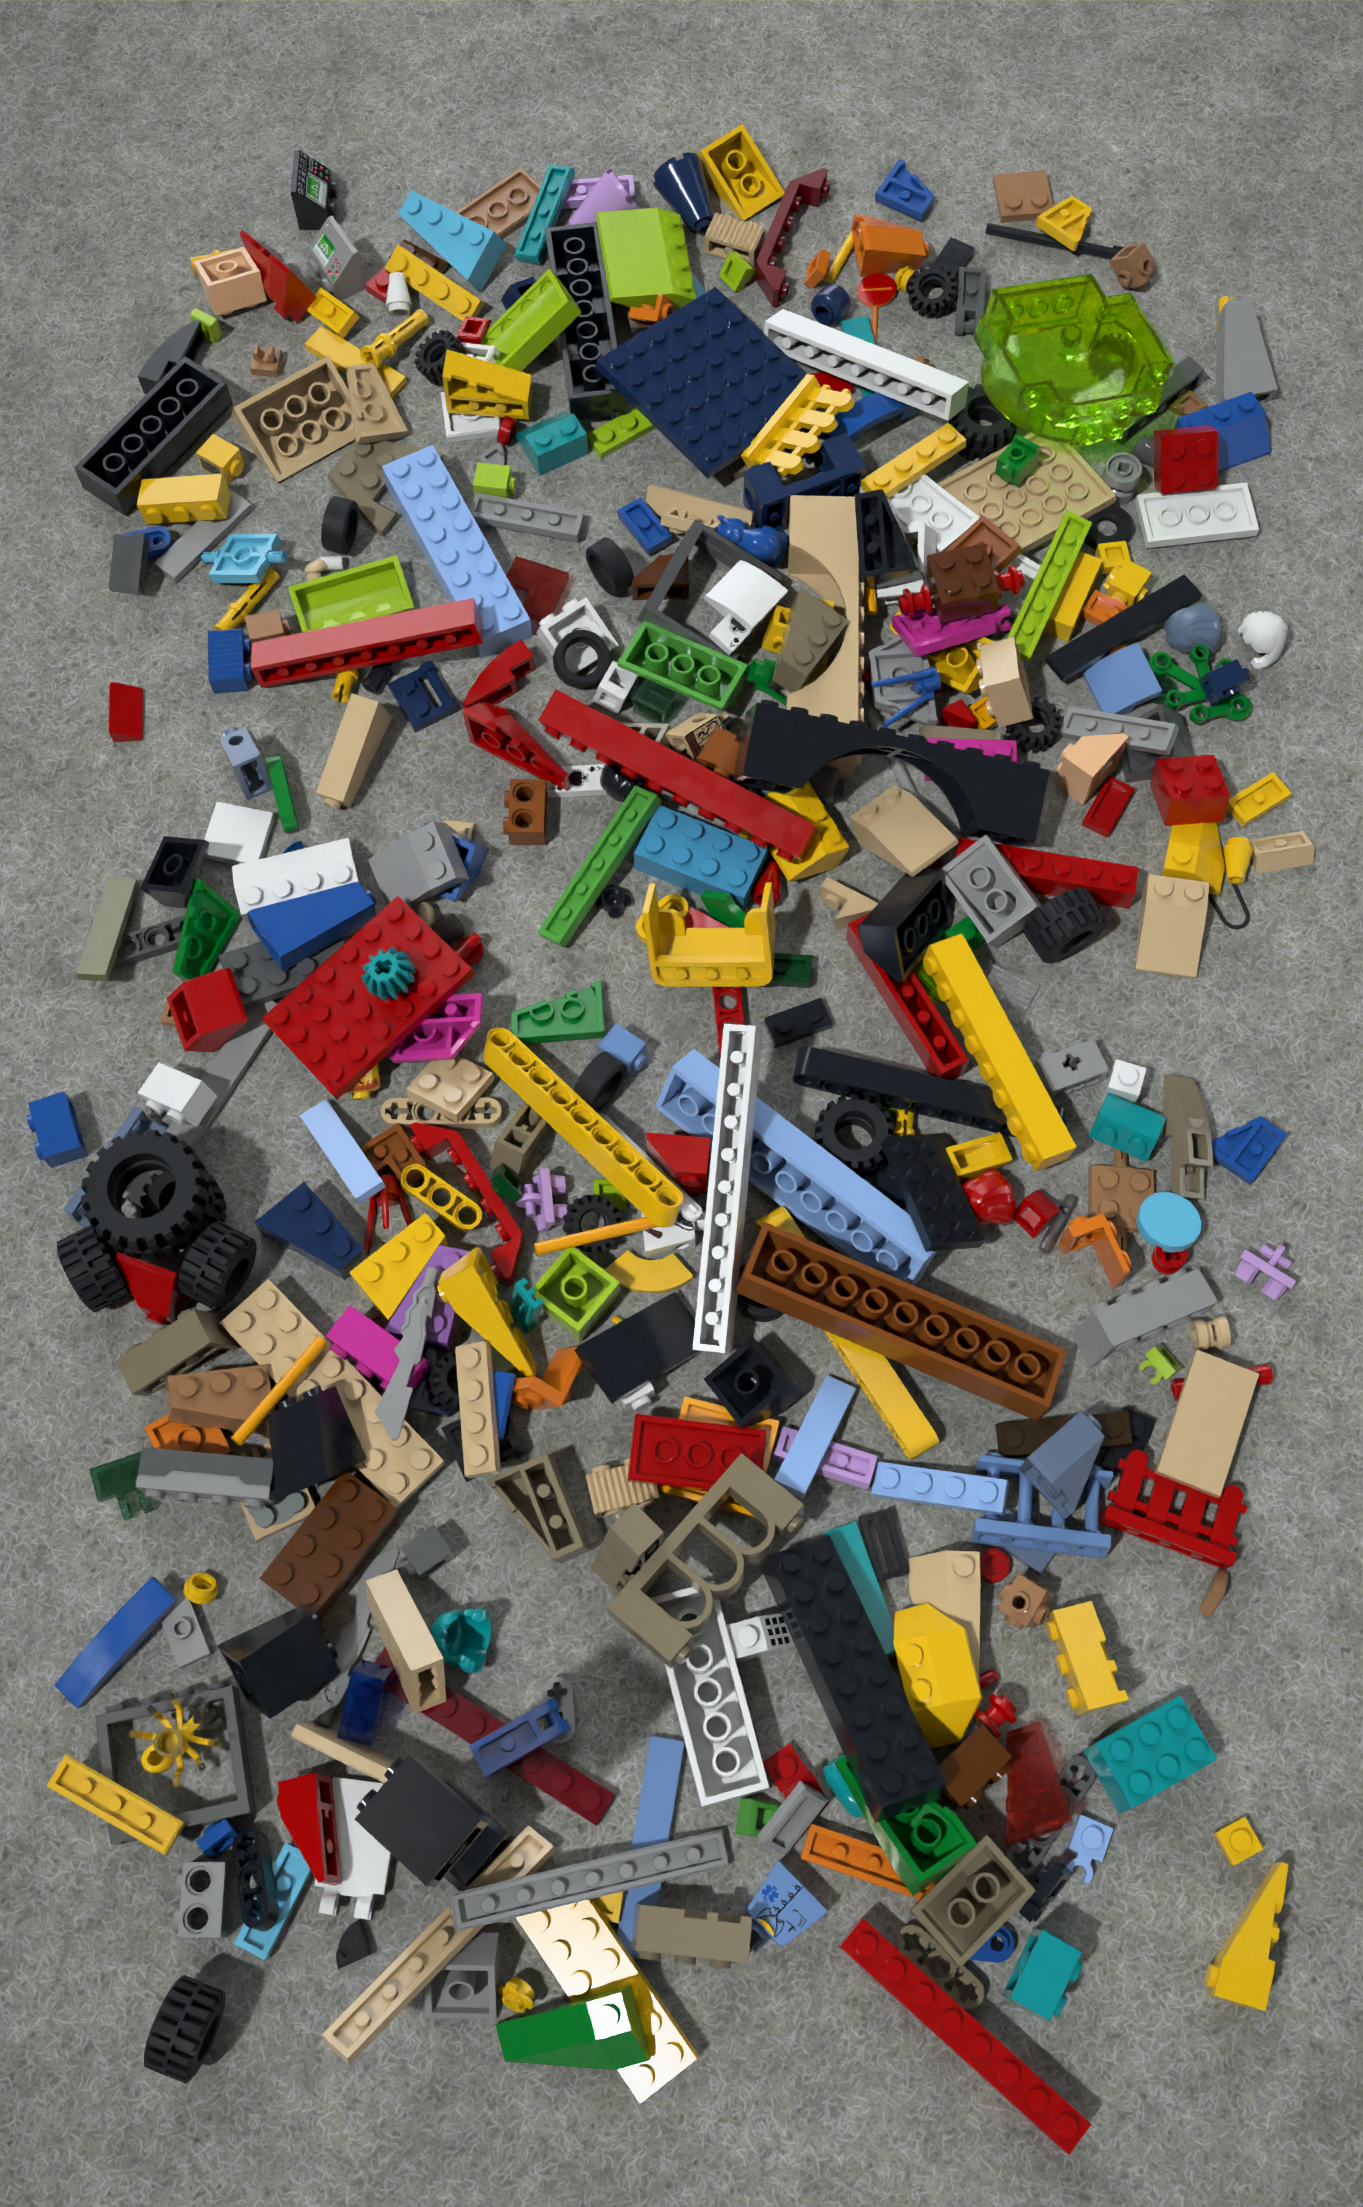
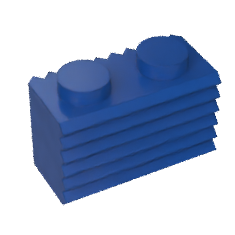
M243 628L208 631V678L215 694L248 691V680H253L251 663H247V656L251 655L252 645L250 638L245 637Z

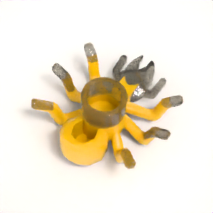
M173 1691L170 1695L172 1704L176 1709L177 1729L172 1726L166 1716L160 1713L153 1705H149L147 1711L158 1719L165 1728L158 1733L130 1730L128 1736L154 1740V1744L149 1745L145 1749L141 1758L142 1766L148 1772L160 1774L168 1771L176 1759L177 1770L173 1776V1787L178 1788L180 1786V1777L184 1772L183 1754L185 1752L194 1759L200 1771L206 1769L205 1764L202 1762V1757L188 1744V1741L217 1748L221 1745V1742L218 1740L193 1736L194 1731L204 1729L212 1731L222 1723V1719L219 1718L212 1725H207L214 1720L215 1709L204 1713L209 1706V1703L206 1702L201 1704L195 1711V1708L203 1699L199 1696L190 1706L188 1722L183 1724V1706L179 1702L177 1692Z

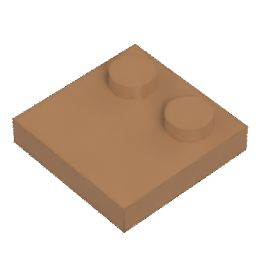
M1046 170L994 175L993 186L1001 223L1037 220V216L1053 207Z

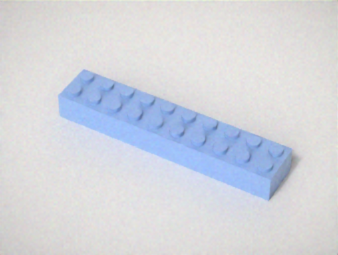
M693 1049L672 1066L655 1108L691 1136L710 1138V1151L712 1152L720 1068ZM756 1097L749 1181L780 1206H784L789 1213L844 1256L915 1285L921 1279L938 1251H925L911 1215Z

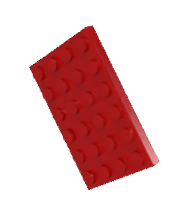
M397 896L261 1019L338 1100L475 975V972ZM392 946L398 952H405L415 966L416 971L412 974L415 977V983L408 984L409 993L401 991L398 1000L390 996L385 1002L379 996H372L362 982L361 976L365 974L362 965L369 964L368 955L377 956L379 948L387 952Z

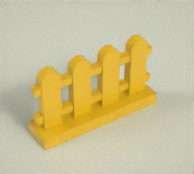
M806 374L753 439L751 445L740 455L748 469L753 465H761L770 461L774 469L782 477H786L787 474L799 473L804 468V463L801 459L803 454L814 453L821 447V442L818 439L820 433H829L836 429L838 422L834 416L837 412H847L853 408L854 400L851 397L850 390L843 389L842 392L833 391L829 385L825 384L821 388L814 375ZM818 407L827 409L825 413L816 411ZM801 428L810 429L808 433L800 432L799 430ZM785 448L794 450L791 454L782 452Z

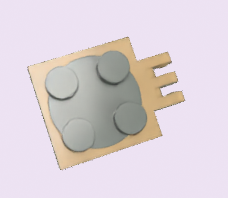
M269 1440L263 1443L264 1450L267 1453L264 1457H262L258 1446L251 1448L254 1457L272 1459L271 1443ZM245 1451L239 1454V1456L248 1457ZM308 1487L281 1499L278 1498L275 1492V1504H264V1509L244 1507V1502H240L257 1542L296 1525L309 1516L316 1505Z

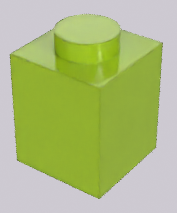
M477 462L473 482L474 495L475 492L510 498V495H515L516 478H512L511 466Z

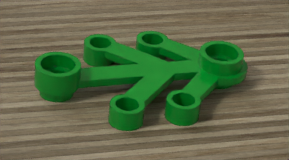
M1204 644L1195 645L1189 653V658L1195 664L1199 678L1173 664L1167 653L1156 652L1148 660L1156 678L1168 675L1193 689L1182 693L1179 690L1169 691L1164 697L1165 706L1176 710L1181 705L1207 700L1198 682L1206 673L1210 672L1207 662L1209 649ZM1195 651H1200L1203 657L1197 656ZM1228 658L1221 659L1216 664L1215 669L1221 667V665H1225L1231 662L1232 660ZM1157 660L1164 662L1165 666L1158 664ZM1238 693L1228 699L1224 697L1218 703L1219 705L1207 708L1203 704L1195 705L1189 713V718L1194 724H1202L1205 720L1221 716L1231 721H1241L1249 715L1251 703L1245 695ZM1170 697H1175L1178 703H1173ZM1233 703H1237L1241 709L1235 708ZM1195 711H1200L1203 714V718L1198 717Z

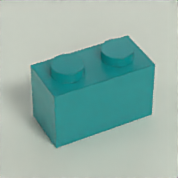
M1107 1093L1088 1137L1147 1162L1159 1138L1166 1117L1111 1093Z

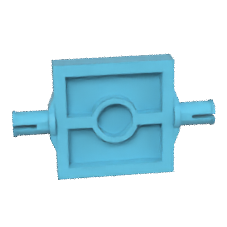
M230 534L225 544L216 552H202L201 560L204 564L214 563L208 574L213 583H261L269 566L273 563H287L288 554L286 551H277L282 543L277 534Z

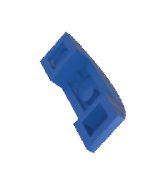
M875 392L856 401L853 408L849 411L836 414L834 416L838 422L836 429L829 433H822L827 439L848 433L852 442L859 440L860 434L864 430L897 415L903 420L923 410Z

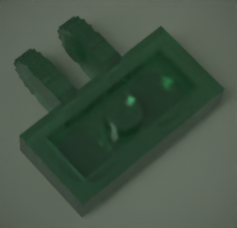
M142 1451L89 1469L97 1500L103 1502L117 1497L124 1520L133 1518V1510L127 1493L137 1490L139 1504L144 1513L153 1511L151 1499L145 1498V1493H142L135 1487L137 1476L139 1475L138 1469Z

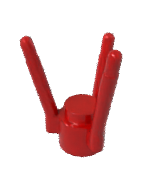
M379 1176L386 1187L369 1198L370 1203L364 1240V1250L367 1255L370 1252L376 1205L382 1207L384 1229L389 1228V1207L395 1205L396 1200L399 1202L407 1226L412 1223L404 1197V1190L402 1187H398L395 1176Z

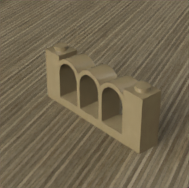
M741 1453L607 1606L609 1616L670 1669L676 1662L682 1665L694 1650L691 1646L693 1644V1635L705 1629L712 1619L713 1599H724L738 1591L744 1578V1563L751 1564L765 1558L774 1546L775 1534L782 1539L787 1532L793 1534L801 1526L805 1519L802 1516L804 1504ZM730 1496L766 1527L768 1534L765 1540L758 1546L752 1548L740 1547L709 1522L711 1517ZM699 1531L735 1562L737 1571L728 1582L719 1585L710 1584L677 1558ZM668 1567L704 1598L705 1608L702 1614L695 1620L687 1622L678 1621L645 1594Z

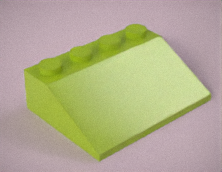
M660 208L604 211L596 214L610 302L628 307L641 308L642 304L655 307L658 294H663L674 302L675 312L696 299L680 214Z

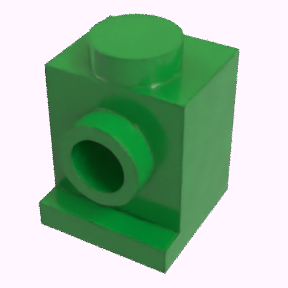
M1016 433L1010 445L997 458L995 474L1002 480L1019 487L1037 466L1040 446Z

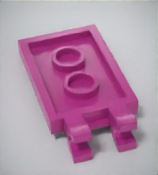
M933 604L931 614H926L922 609L915 611L913 618H908L906 613L893 616L892 627L913 655L919 657L996 633V629L1001 632L1011 630V624L1007 619H1003L1011 615V610L1005 604L997 607L996 612L940 624L935 605Z

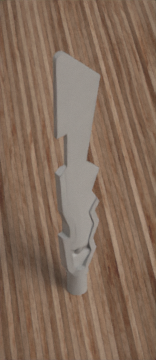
M432 1267L427 1268L422 1285L413 1293V1304L405 1311L406 1323L400 1326L403 1338L394 1349L400 1362L375 1411L387 1433L394 1441L398 1440L413 1392V1388L407 1387L413 1366L421 1363L427 1337L426 1324L428 1318L432 1319L437 1295L435 1288L440 1271Z
M393 1548L365 1562L363 1565L353 1621L340 1627V1644L335 1648L339 1657L335 1661L340 1672L328 1679L320 1689L322 1704L316 1720L318 1724L329 1726L334 1710L341 1704L353 1679L349 1677L351 1669L359 1660L371 1632L367 1625L371 1611L367 1603L365 1581L379 1574L393 1571L399 1555L397 1548Z

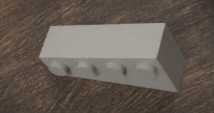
M1198 1268L1188 1273L1185 1269H1182L1170 1275L1167 1282L1161 1284L1159 1280H1155L1142 1288L1143 1292L1134 1294L1133 1291H1129L1119 1296L1114 1304L1108 1305L1107 1302H1102L1089 1310L1091 1315L1071 1333L1088 1367L1091 1368L1099 1364V1361L1110 1352L1113 1357L1136 1344L1139 1341L1138 1338L1142 1343L1162 1333L1165 1330L1163 1326L1169 1331L1206 1313L1217 1304L1218 1301L1200 1269Z

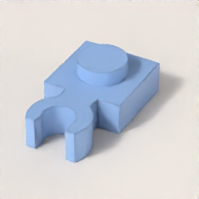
M1080 1814L1067 1849L1076 1852L1075 1859L1070 1860L1066 1864V1867L1073 1872L1075 1866H1081L1085 1872L1082 1883L1088 1884L1093 1877L1091 1861L1094 1860L1102 1863L1113 1828Z

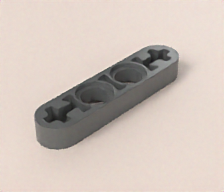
M185 916L124 934L112 970L177 950ZM169 930L173 931V935L176 940L172 941V938L168 933ZM154 935H164L165 941L162 945L156 947L150 945L149 941ZM132 943L136 945L133 954L129 956L120 954V950L125 944Z
M1075 1757L1064 1764L1006 1850L1005 1856L1014 1865L1015 1861L1011 1858L1012 1854H1021L1027 1846L1020 1843L1023 1837L1031 1846L1040 1849L1037 1855L1033 1850L1027 1855L1025 1859L1029 1864L1027 1869L1024 1867L1018 1869L1024 1877L1029 1876L1036 1869L1095 1779V1771L1087 1759ZM1083 1765L1085 1767L1084 1775L1087 1779L1086 1781L1081 1779L1075 1783L1072 1789L1079 1791L1075 1797L1069 1788L1059 1785L1062 1779L1066 1784L1070 1782L1074 1775L1070 1770L1071 1766L1077 1768ZM1055 1792H1061L1068 1798L1069 1806L1063 1813L1054 1811L1050 1806V1797ZM1035 1821H1042L1049 1828V1836L1044 1842L1035 1841L1030 1834L1031 1825Z

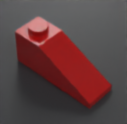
M314 1772L278 1782L277 1807L280 1811L281 1819L317 1882L334 1886L342 1884L332 1777Z

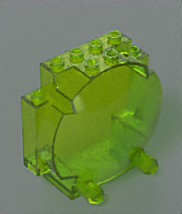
M1093 274L992 289L985 315L980 316L974 340L983 354L980 364L981 383L994 407L1005 418L1021 429L1030 431L1044 439L1068 443L1071 447L1121 439L1123 433L1135 423L1139 415L1155 413L1164 392L1161 385L1166 384L1174 364L1132 294L1125 293L1106 296Z

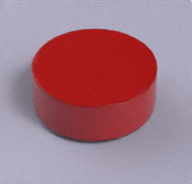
M507 415L504 417L498 430L497 442L505 446L510 444L517 428L516 419Z
M995 1548L984 1550L980 1554V1578L992 1584L1004 1580L1010 1570V1562L1007 1555Z

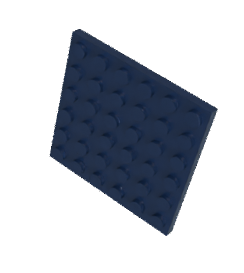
M716 287L596 360L595 368L707 478H710L741 457L740 455L751 445L753 439L806 376V373Z

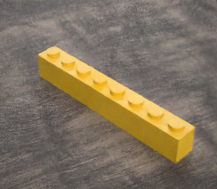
M959 934L929 945L923 958L924 969L928 975H932L937 985V993L940 999L946 1002L951 1012L954 1026L960 1029L965 1038L964 1042L967 1051L974 1055L979 1065V1073L982 1079L987 1081L992 1089L995 1104L998 1108H1002L1007 1118L1009 1131L1017 1137L1022 1146L1021 1151L1025 1161L1030 1163L1036 1172L1067 1160L1076 1149V1145L963 934Z

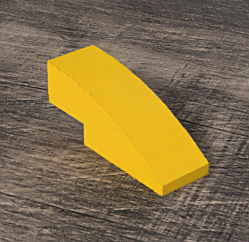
M1001 1132L945 1148L960 1184L977 1177L988 1169H998L1013 1160Z

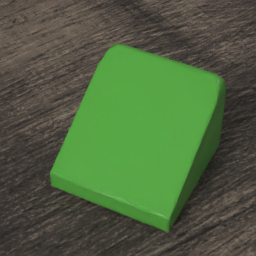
M741 1798L739 1800L735 1833L737 1835L757 1837L781 1804Z

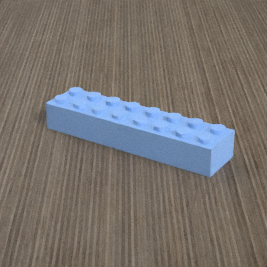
M428 446L383 465L385 485L449 603L470 598L475 599L482 616L483 644L473 646L480 659L504 650L520 639L524 641L531 638V621L434 446Z

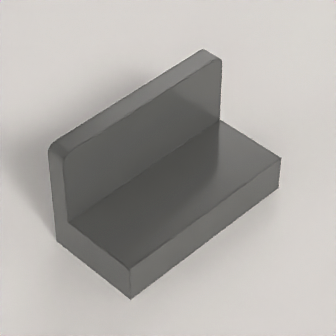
M133 532L132 536L114 535L109 579L110 591L135 595L144 594L150 541L145 534Z

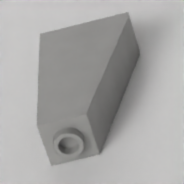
M1237 298L1230 300L1223 306L1217 317L1216 404L1251 391L1259 404L1270 402L1278 388L1252 299L1241 300Z

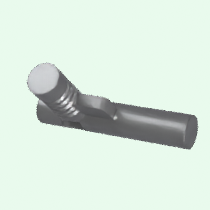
M1043 1193L1058 1208L1068 1209L1066 1214L1060 1211L1049 1223L1050 1226L1038 1247L1040 1251L1046 1254L1051 1252L1077 1203V1199L1071 1195H1066L1063 1202H1060L1056 1199L1054 1200V1198L1051 1199V1197Z

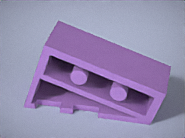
M439 1245L384 1330L401 1341L403 1335L400 1326L406 1323L405 1311L413 1304V1293L422 1285L427 1268H436L440 1271L435 1288L437 1295L432 1319L428 1318L426 1324L427 1337L425 1345L434 1346L435 1350L451 1353L460 1316L453 1310L449 1302L445 1303L442 1300L437 1286L439 1285L441 1273L470 1251Z

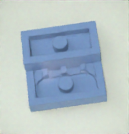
M1138 642L1108 655L1082 672L1101 712L1125 715L1132 712L1134 706L1159 697L1162 693V689Z

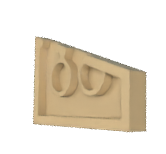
M374 363L349 366L347 380L357 444L404 438L408 430Z

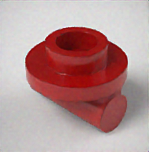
M475 932L469 937L459 939L453 948L469 966L477 964L484 955L482 939Z

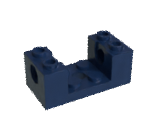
M848 433L830 437L822 442L821 454L823 456V464L820 466L819 473L808 479L792 482L789 486H783L770 461L761 465H753L749 469L744 470L743 505L746 509L754 511L753 522L756 523V528H762L766 525L782 531L788 529L790 495L854 497V494L860 493L861 480L866 477L867 467Z

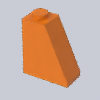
M861 214L853 215L851 233L860 277H866L874 273H896L900 268H904L907 265L913 267L914 270H918L924 265L925 258L929 257V248L927 241H923L920 230Z

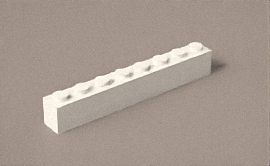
M784 309L765 321L764 334L792 359L948 421L966 407L969 381Z

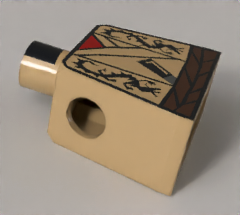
M700 712L669 730L666 736L673 751L695 762L714 729L719 728L729 731L734 727V721L726 713L717 716L716 714Z

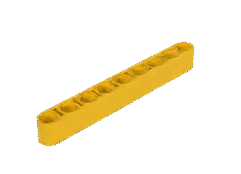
M505 1028L491 1029L487 1034L483 1052L485 1064L653 1224L662 1228L673 1226L676 1223L683 1201L681 1191L512 1032Z
M784 1206L778 1207L754 1222L758 1232L763 1223L766 1222L806 1239ZM823 1330L829 1340L833 1341L831 1343L846 1366L850 1368V1372L864 1393L868 1395V1399L883 1422H886L885 1425L901 1449H905L903 1452L908 1459L913 1460L939 1444V1439L934 1429L885 1356Z

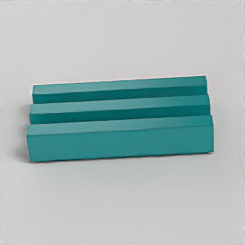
M523 1278L515 1283L509 1307L512 1317L524 1333L526 1332L527 1334L536 1328L544 1302L541 1298L534 1301L536 1292L533 1288L528 1291L526 1290L528 1281Z

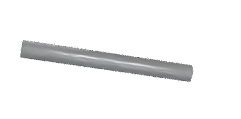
M876 712L867 716L872 729L879 730V727H884ZM886 757L901 788L913 794L921 802L902 762Z

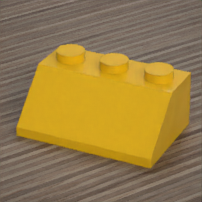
M809 781L801 790L791 796L770 792L763 797L816 825L819 831L802 863L796 860L789 863L776 855L777 850L767 845L788 882L838 867L850 847Z

